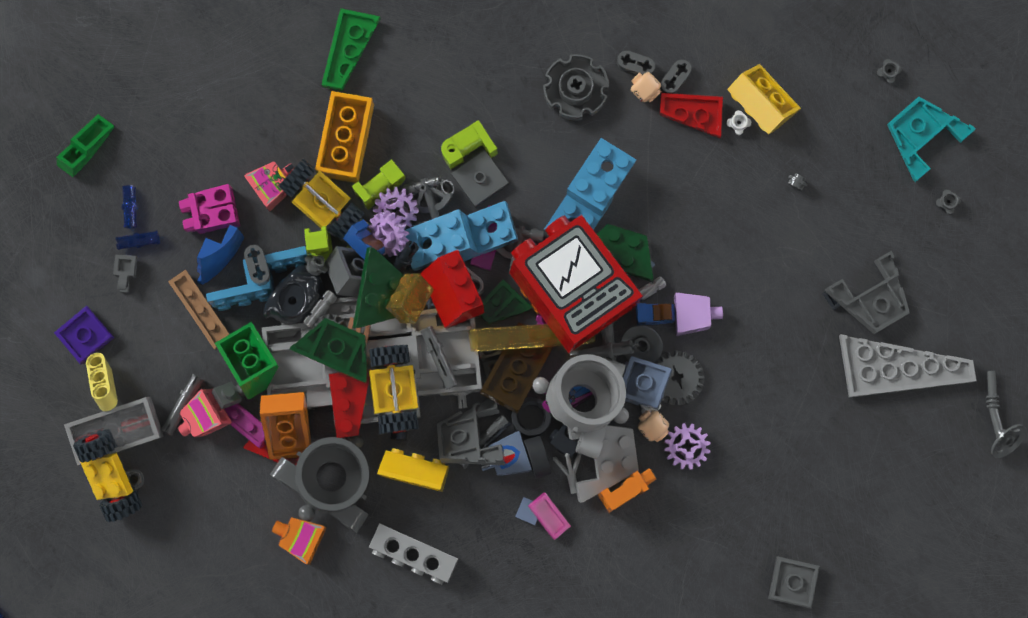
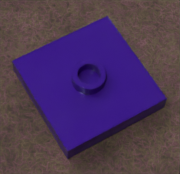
M87 305L54 332L81 365L86 362L90 355L97 353L114 339L113 335Z

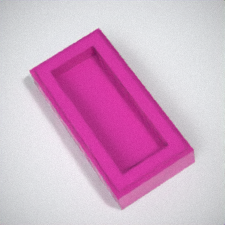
M542 493L528 505L529 509L553 540L557 539L571 527L546 493Z

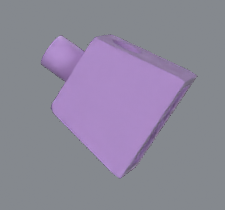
M675 293L676 336L708 330L711 327V319H723L722 306L710 307V297Z

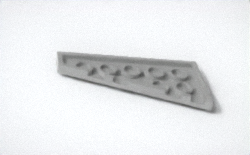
M842 334L839 335L849 398L977 381L973 360L935 354L929 351L924 352L883 342H873Z

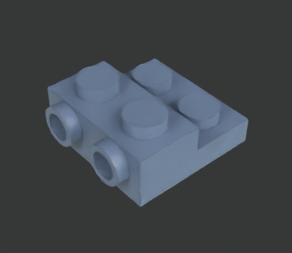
M631 356L630 361L625 363L623 377L626 387L625 401L658 410L672 369Z

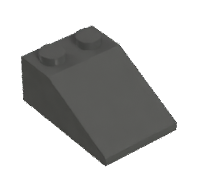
M336 246L324 262L325 266L328 267V274L337 295L351 297L359 295L365 260L353 248ZM388 254L382 255L385 259H387V260L392 264L391 259H390V257L388 256Z

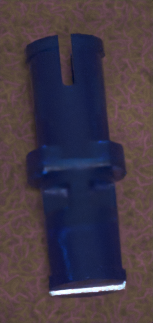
M133 185L122 186L123 204L121 209L124 212V228L131 229V226L137 228L136 210L138 209V204H136V187Z
M158 230L141 234L137 232L134 235L115 238L118 243L116 244L118 250L160 244Z

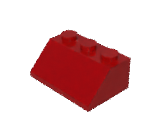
M458 250L438 257L420 273L445 329L484 313L483 302Z

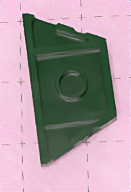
M607 224L597 233V236L626 274L653 282L646 235Z
M368 247L366 250L353 328L355 329L398 318L405 276L373 247Z
M325 318L290 347V350L367 383L366 336Z

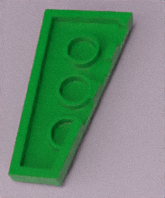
M340 8L322 80V87L343 91L381 20L380 16Z

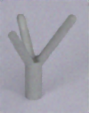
M569 453L565 454L568 470L557 457H553L555 463L568 478L571 494L577 493L576 471L582 455L580 453H577L573 469Z

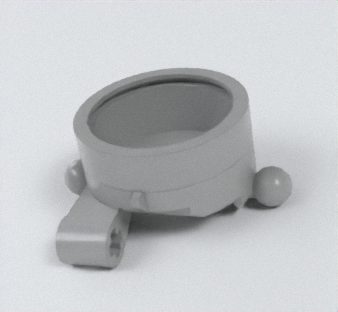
M579 355L568 360L551 379L550 383L544 377L534 380V391L538 394L546 393V401L553 417L571 428L572 432H582L576 446L577 453L597 459L603 446V439L608 424L612 420L620 424L628 420L629 413L623 407L626 399V387L622 377L625 364L596 355ZM582 386L593 393L595 406L591 411L579 412L572 407L569 402V392L572 388Z

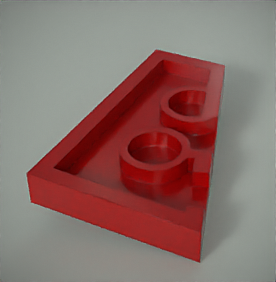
M372 368L367 369V383L342 372L329 374L337 438L359 435L370 380L369 371Z

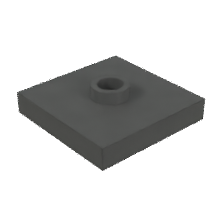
M485 150L451 173L475 208L509 185V182Z
M776 556L768 599L812 609L820 566Z

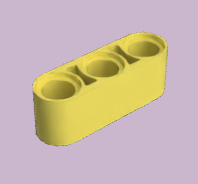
M94 353L86 360L91 395L100 410L110 411L116 407L118 401L112 369L103 354Z

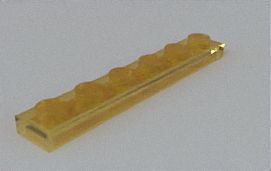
M547 324L478 328L468 331L471 352L563 346ZM595 336L586 341L584 344H593L595 342Z

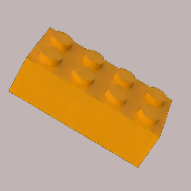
M331 91L315 167L316 173L321 171L330 179L353 183L359 181L374 110L372 98Z

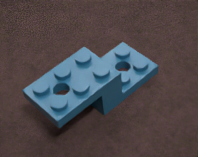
M600 138L567 188L566 197L544 228V231L552 222L564 215L568 220L576 219L582 215L594 230L612 203L614 194L630 172L636 159ZM604 162H610L613 165V169L606 172L601 168V165Z
M506 201L469 215L464 214L458 209L405 230L409 232L406 238L412 241L411 245L415 242L419 246L418 251L412 258L411 266L414 271L428 267L438 257L455 250L459 251L463 261H467L519 241ZM497 223V230L494 233H489V225ZM427 239H431V247L428 249H424V241Z
M303 246L265 255L270 271V280L267 284L261 286L256 285L251 280L244 259L243 264L247 285L206 293L207 302L215 309L224 311L236 304L246 306L250 305L251 301L258 299L260 302L267 301L275 288L272 271L282 273L287 271V268L294 266L297 268L299 265L307 263L305 258L308 255L311 256V254ZM253 257L255 263H258L257 257ZM258 267V275H256L255 277H257L259 280H262V276L266 273H262L260 267Z

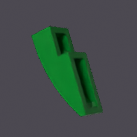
M97 114L70 139V145L56 157L57 166L71 177H74L105 142L114 129V125Z

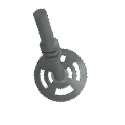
M987 371L988 395L986 398L988 400L986 403L989 404L987 408H989L997 438L992 445L991 454L995 458H1002L1009 455L1022 443L1027 429L1022 424L1003 429L998 408H1000L998 403L1000 402L997 400L999 395H997L996 371ZM997 446L1002 447V450L996 451L995 449L997 448Z

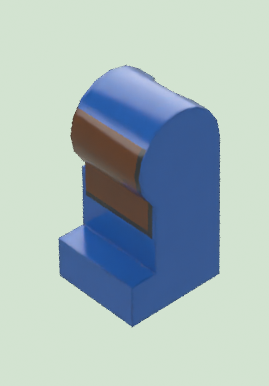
M363 219L353 224L343 239L364 260L368 247H373L381 255H384V244L380 240L375 239L367 230L369 224Z
M638 303L636 306L637 326L676 322L675 304Z

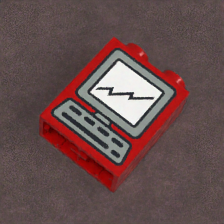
M565 215L556 219L545 229L549 237L538 245L531 238L518 245L511 252L515 260L509 271V274L568 353L574 351L635 308L643 297L582 215L571 222Z

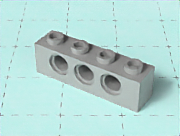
M380 523L369 545V548L373 549L372 554L381 558L387 555L393 558L392 563L401 567L407 564L412 567V572L421 576L425 572L432 576V581L441 585L444 581L449 583L459 560L454 556ZM392 540H396L399 543V549L394 553L388 549V544ZM411 549H416L419 552V557L416 561H410L407 557ZM430 558L438 560L439 565L437 569L430 570L427 567V561Z

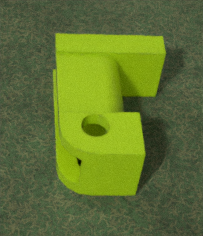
M479 120L446 139L441 146L442 156L450 169L463 163V157L480 146L484 147L490 158L498 154L495 144Z
M391 159L380 168L379 174L363 186L358 181L352 188L355 195L363 200L366 209L369 210L374 206L375 199H380V192L387 194V188L391 191L395 187L398 188L405 181V175Z
M322 226L321 231L311 232L309 228L305 229L307 252L311 253L312 257L320 255L326 261L333 251L331 234L328 232L327 227Z

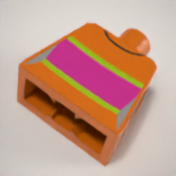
M291 517L288 525L277 520L272 532L282 537L279 542L280 547L303 563L310 565L327 527Z

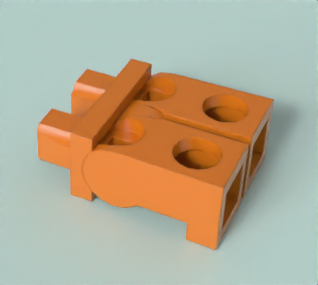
M650 468L641 474L637 470L619 488L613 492L606 488L598 494V497L608 513H610L638 494L641 495L649 490L648 485L654 482L656 477Z

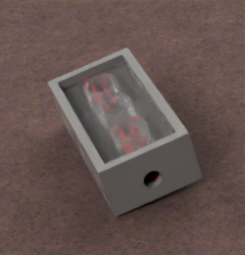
M145 397L115 407L110 411H103L64 424L77 465H81L73 445L79 439H83L84 436H89L93 432L96 433L104 429L111 430L117 448L109 454L164 437L151 397Z

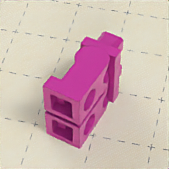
M226 184L188 194V198L179 201V207L183 214L192 213V218L183 220L184 230L186 232L197 231L199 234L227 228L229 225L239 227L240 221L237 208L235 207L236 202L233 188Z

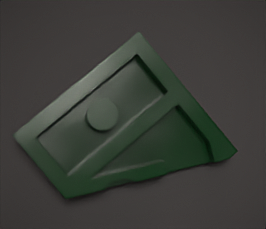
M502 280L482 301L484 313L479 316L490 325L532 309V306L509 284Z

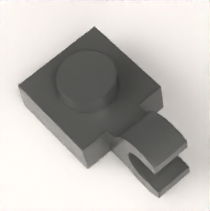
M115 255L113 275L119 277L117 289L120 292L129 293V278H136L137 256Z
M232 381L213 388L211 392L221 409L240 403L241 396L245 395L239 384L234 386Z

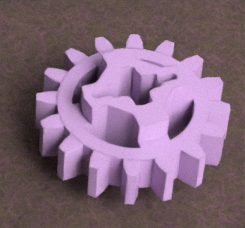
M397 187L394 188V192H391L389 188H387V194L380 192V199H375L377 206L373 207V212L378 214L383 209L384 212L388 211L391 214L393 213L392 209L399 207V210L395 212V218L401 217L403 219L400 222L401 224L412 227L411 220L416 221L417 216L415 214L418 213V208L414 207L417 205V200H411L413 194L406 195V189L398 192ZM404 201L408 203L410 210L404 207Z
M388 211L374 215V218L370 219L372 224L368 228L375 239L380 240L384 244V255L388 254L389 257H392L401 252L409 241L406 238L409 232L404 230L406 224L400 223L401 217L396 219L394 212L389 214Z
M683 423L682 429L675 426V433H668L671 439L664 441V443L669 445V447L664 449V452L670 453L667 460L674 459L673 466L679 463L680 469L683 470L685 465H688L689 470H692L693 464L699 467L701 466L699 460L704 462L707 460L704 454L710 453L706 446L711 443L704 440L708 436L707 433L700 434L701 427L694 430V424L687 428L686 424ZM690 433L694 434L699 440L695 441L691 438ZM681 434V441L678 444H673L675 438ZM685 441H687L688 445H696L689 452L686 449L679 448L685 444ZM701 449L699 456L693 459L695 450ZM679 452L681 455H683L684 460L677 457L675 453Z

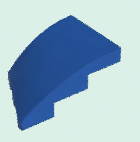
M229 225L221 244L205 238L197 256V272L200 273L197 283L203 285L211 280L234 257L244 239V235L237 227Z

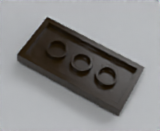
M518 322L480 394L518 413L556 341Z

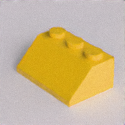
M760 64L743 72L727 89L731 93L732 98L744 107L745 112L753 117L759 127L767 132L768 135L781 127L801 109Z
M392 448L391 451H385L377 473L379 476L443 492L449 467L442 463L441 460L433 458L432 462L424 460L425 456L412 453V457L403 455V450Z

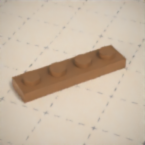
M184 270L168 282L214 350H217L218 348L215 343L230 333L207 302V299L190 274Z

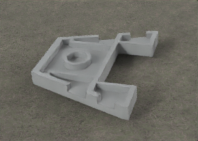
M607 426L600 455L597 459H594L597 478L576 482L577 496L580 503L629 477L637 470L639 471L632 428ZM568 427L569 439H579L582 432L577 431V433H574Z

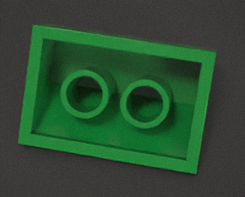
M252 322L215 343L248 400L268 388L279 366Z

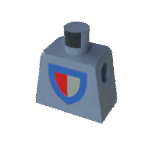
M519 431L488 446L502 444L505 465H481L482 471L495 467L497 476L532 471Z

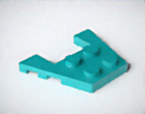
M921 97L916 98L887 124L914 182L918 181L931 169L917 152L940 131L947 128L961 143L976 129L970 124L967 125L961 122L954 115L950 116L943 112L941 108Z

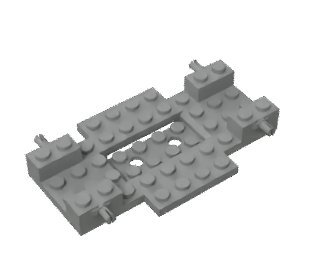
M402 291L398 318L372 324L369 338L412 334V336L369 340L366 346L367 369L386 368L385 366L371 367L370 349L393 345H408L410 362L395 365V367L413 365V370L416 373L414 374L418 408L401 410V413L416 411L417 418H421L419 396L440 394V396H457L458 408L462 409V400L463 407L467 408L466 395L480 392L482 389L475 317L445 329L436 309L410 311L408 291ZM358 296L337 298L333 304L330 303V308L325 315H338L345 321L348 328L350 317H355ZM281 323V326L262 327L263 341L279 366L267 388V395L304 392L308 411L315 410L317 407L333 406L329 374L340 372L290 350L293 344L298 342L312 329L304 323ZM429 326H433L439 343L442 342L444 346L442 349L458 382L457 386L448 390L445 388L431 354H428L426 350L428 347L420 332ZM362 327L360 333L364 335L365 327ZM370 380L361 424L378 422V416L392 414V412L374 414Z

